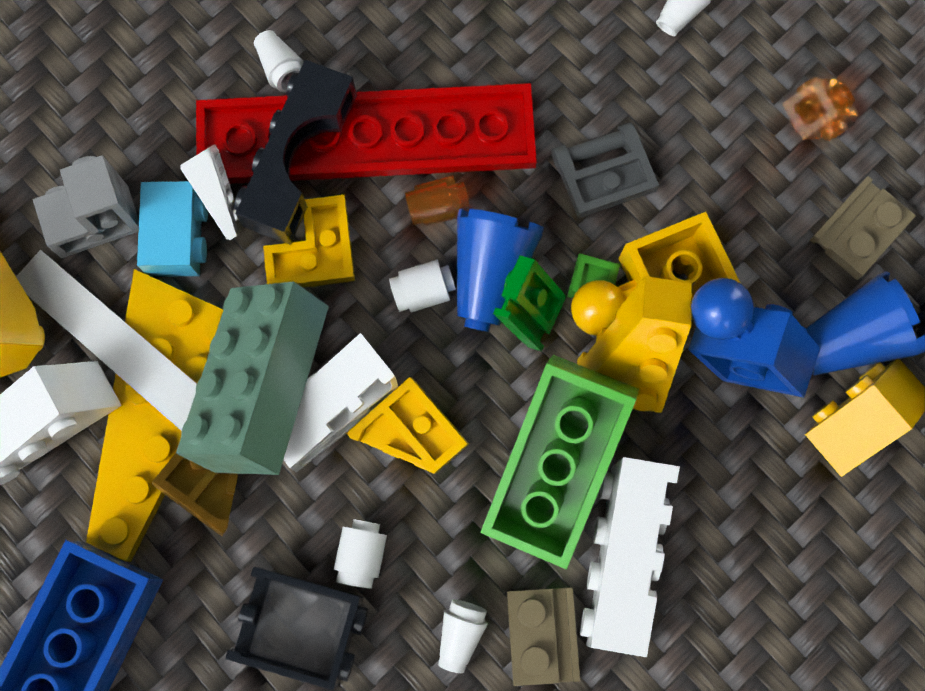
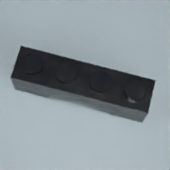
M306 59L299 73L294 72L290 77L286 90L288 98L282 110L278 109L274 113L269 127L270 138L265 148L260 147L256 152L252 163V171L254 173L248 186L240 188L234 204L235 214L243 227L289 245L292 244L308 207L302 192L290 181L292 159L299 147L310 138L327 132H341L357 96L352 76Z

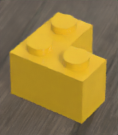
M900 359L892 361L886 367L881 362L874 364L859 377L860 380L846 390L850 398L839 406L832 400L812 416L816 424L805 435L841 477L910 431L924 414L925 387Z

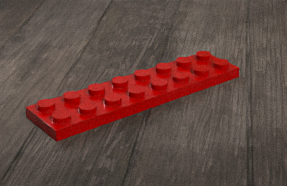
M531 83L356 92V99L341 132H327L316 135L304 142L296 151L290 166V181L536 168ZM267 96L196 100V155L216 144L229 184L249 183L254 173L252 171V163L255 154L260 147L265 148L271 135L269 133L271 119L276 110L283 109L288 97Z

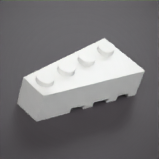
M623 457L612 466L611 473H606L600 489V499L607 500L605 517H597L593 539L594 544H600L598 563H590L587 579V589L594 590L592 608H584L580 635L587 637L586 646L647 657L657 602V592L650 590L651 581L659 580L665 556L663 545L657 544L658 534L664 535L667 525H670L673 506L670 505L669 499L665 498L667 482L677 483L680 466Z

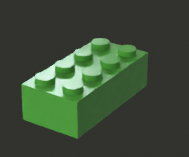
M552 355L546 363L480 533L567 570L637 400L639 389Z

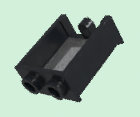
M253 567L251 576L257 577L249 603L243 604L238 621L243 623L236 646L227 650L225 659L330 690L336 689L340 680L347 682L355 659V654L348 652L353 634L361 636L368 614V608L361 606L364 597L265 568Z

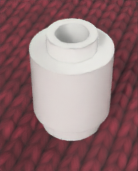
M438 259L398 271L399 276L389 279L399 312L410 309L412 313L450 301L448 292L456 290L449 265L440 267Z
M353 519L352 528L342 527L334 570L338 571L336 582L372 589L374 578H379L387 535L378 533L380 524Z

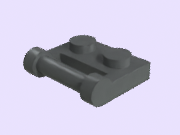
M632 122L618 126V131L566 148L565 145H561L551 149L553 162L561 175L578 219L657 192L659 187L658 181ZM621 147L627 151V154L578 171L574 167V163Z

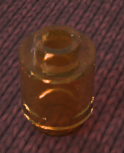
M454 175L414 185L415 190L405 192L413 225L424 223L426 227L457 219L459 209L470 206L464 181L455 183Z

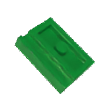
M519 255L513 270L508 273L505 279L504 290L501 294L505 302L501 309L495 307L493 314L528 348L542 352L544 345L540 342L544 333L550 334L567 296L535 259Z

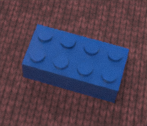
M65 540L0 667V691H109L163 579L87 543Z

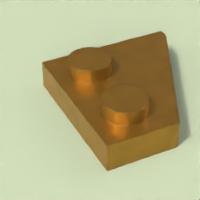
M175 453L152 481V485L220 536H223L227 531L238 474L214 473Z

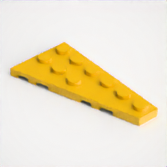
M134 269L125 323L195 383H198L202 376L210 352V343L216 334L223 309ZM115 374L113 390L122 406L108 414L86 543L125 562H131L165 496L164 493L152 485V481L176 453L181 439V430L120 376Z

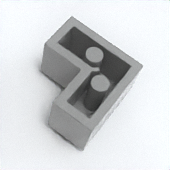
M103 155L98 157H82L75 160L72 166L60 169L64 186L53 187L45 195L32 199L46 245L60 258L139 232V218L129 187Z

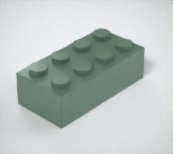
M294 281L230 288L229 295L223 305V313L216 334L210 343V352L202 376L196 385V394L187 421L182 427L181 439L176 454L214 473L279 475L329 306Z

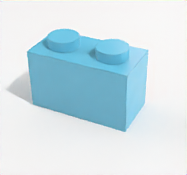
M189 181L141 182L137 266L151 277L200 276V263L206 262L207 244L205 237H201V222L207 221L208 210Z

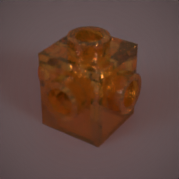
M812 78L798 87L797 93L782 103L790 116L792 126L801 135L803 140L824 138L825 141H830L847 131L849 127L846 123L859 115L853 106L855 97L852 91L844 82H839L838 79Z

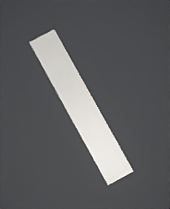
M40 250L16 276L27 296L182 431L196 394L197 383Z

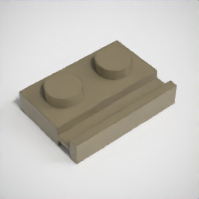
M869 176L863 180L810 239L813 244L817 243L825 249L824 253L856 280L860 279L916 217L913 212L884 188L880 190L872 183L873 179Z
M573 587L506 592L513 686L581 682Z

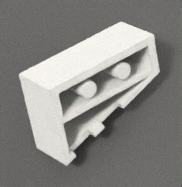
M361 333L317 373L307 379L284 456L285 463L296 473L344 436L398 388L395 375Z
M98 361L33 366L0 394V485L13 480L20 474V469L122 406Z

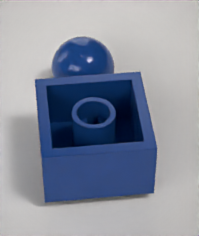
M717 278L703 284L694 294L691 303L692 319L696 328L688 350L724 382L804 398L820 347L808 334V330L795 319L793 312L785 307L774 304L766 305L765 309L754 307L748 290L742 284L732 279Z

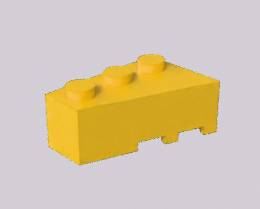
M645 276L617 310L615 320L607 329L602 328L596 336V343L588 353L583 352L577 359V364L638 388L639 392L633 409L662 413L691 327L692 283Z

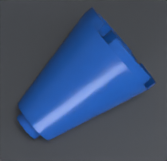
M459 209L457 215V316L466 318L464 327L489 332L491 324L500 326L501 321L493 312L495 307L501 309L505 302V299L501 296L504 290L505 279L508 273L513 270L519 255L528 258L533 257L542 238L544 227L529 222L528 228L518 226L517 218L477 209H469V212Z
M886 271L877 275L806 327L808 334L820 347L812 372L814 376L913 357L925 352V335L916 338L913 330L914 325L921 323L915 308L896 278L889 281V272Z

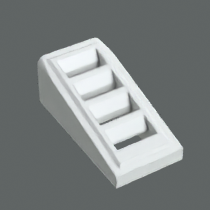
M214 144L181 164L180 169L226 239L231 240L243 230V226L235 214V199L219 149Z

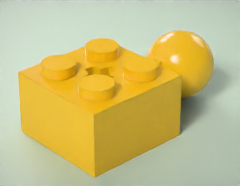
M703 212L625 244L619 261L629 282L618 287L604 280H594L584 284L577 290L572 299L571 313L574 322L582 331L597 336L602 328L607 329L616 318L617 310L645 276L692 283V299L696 291L710 280L728 278L739 283L740 281L707 212ZM675 270L677 274L684 273L687 278L685 280L678 279L672 271Z

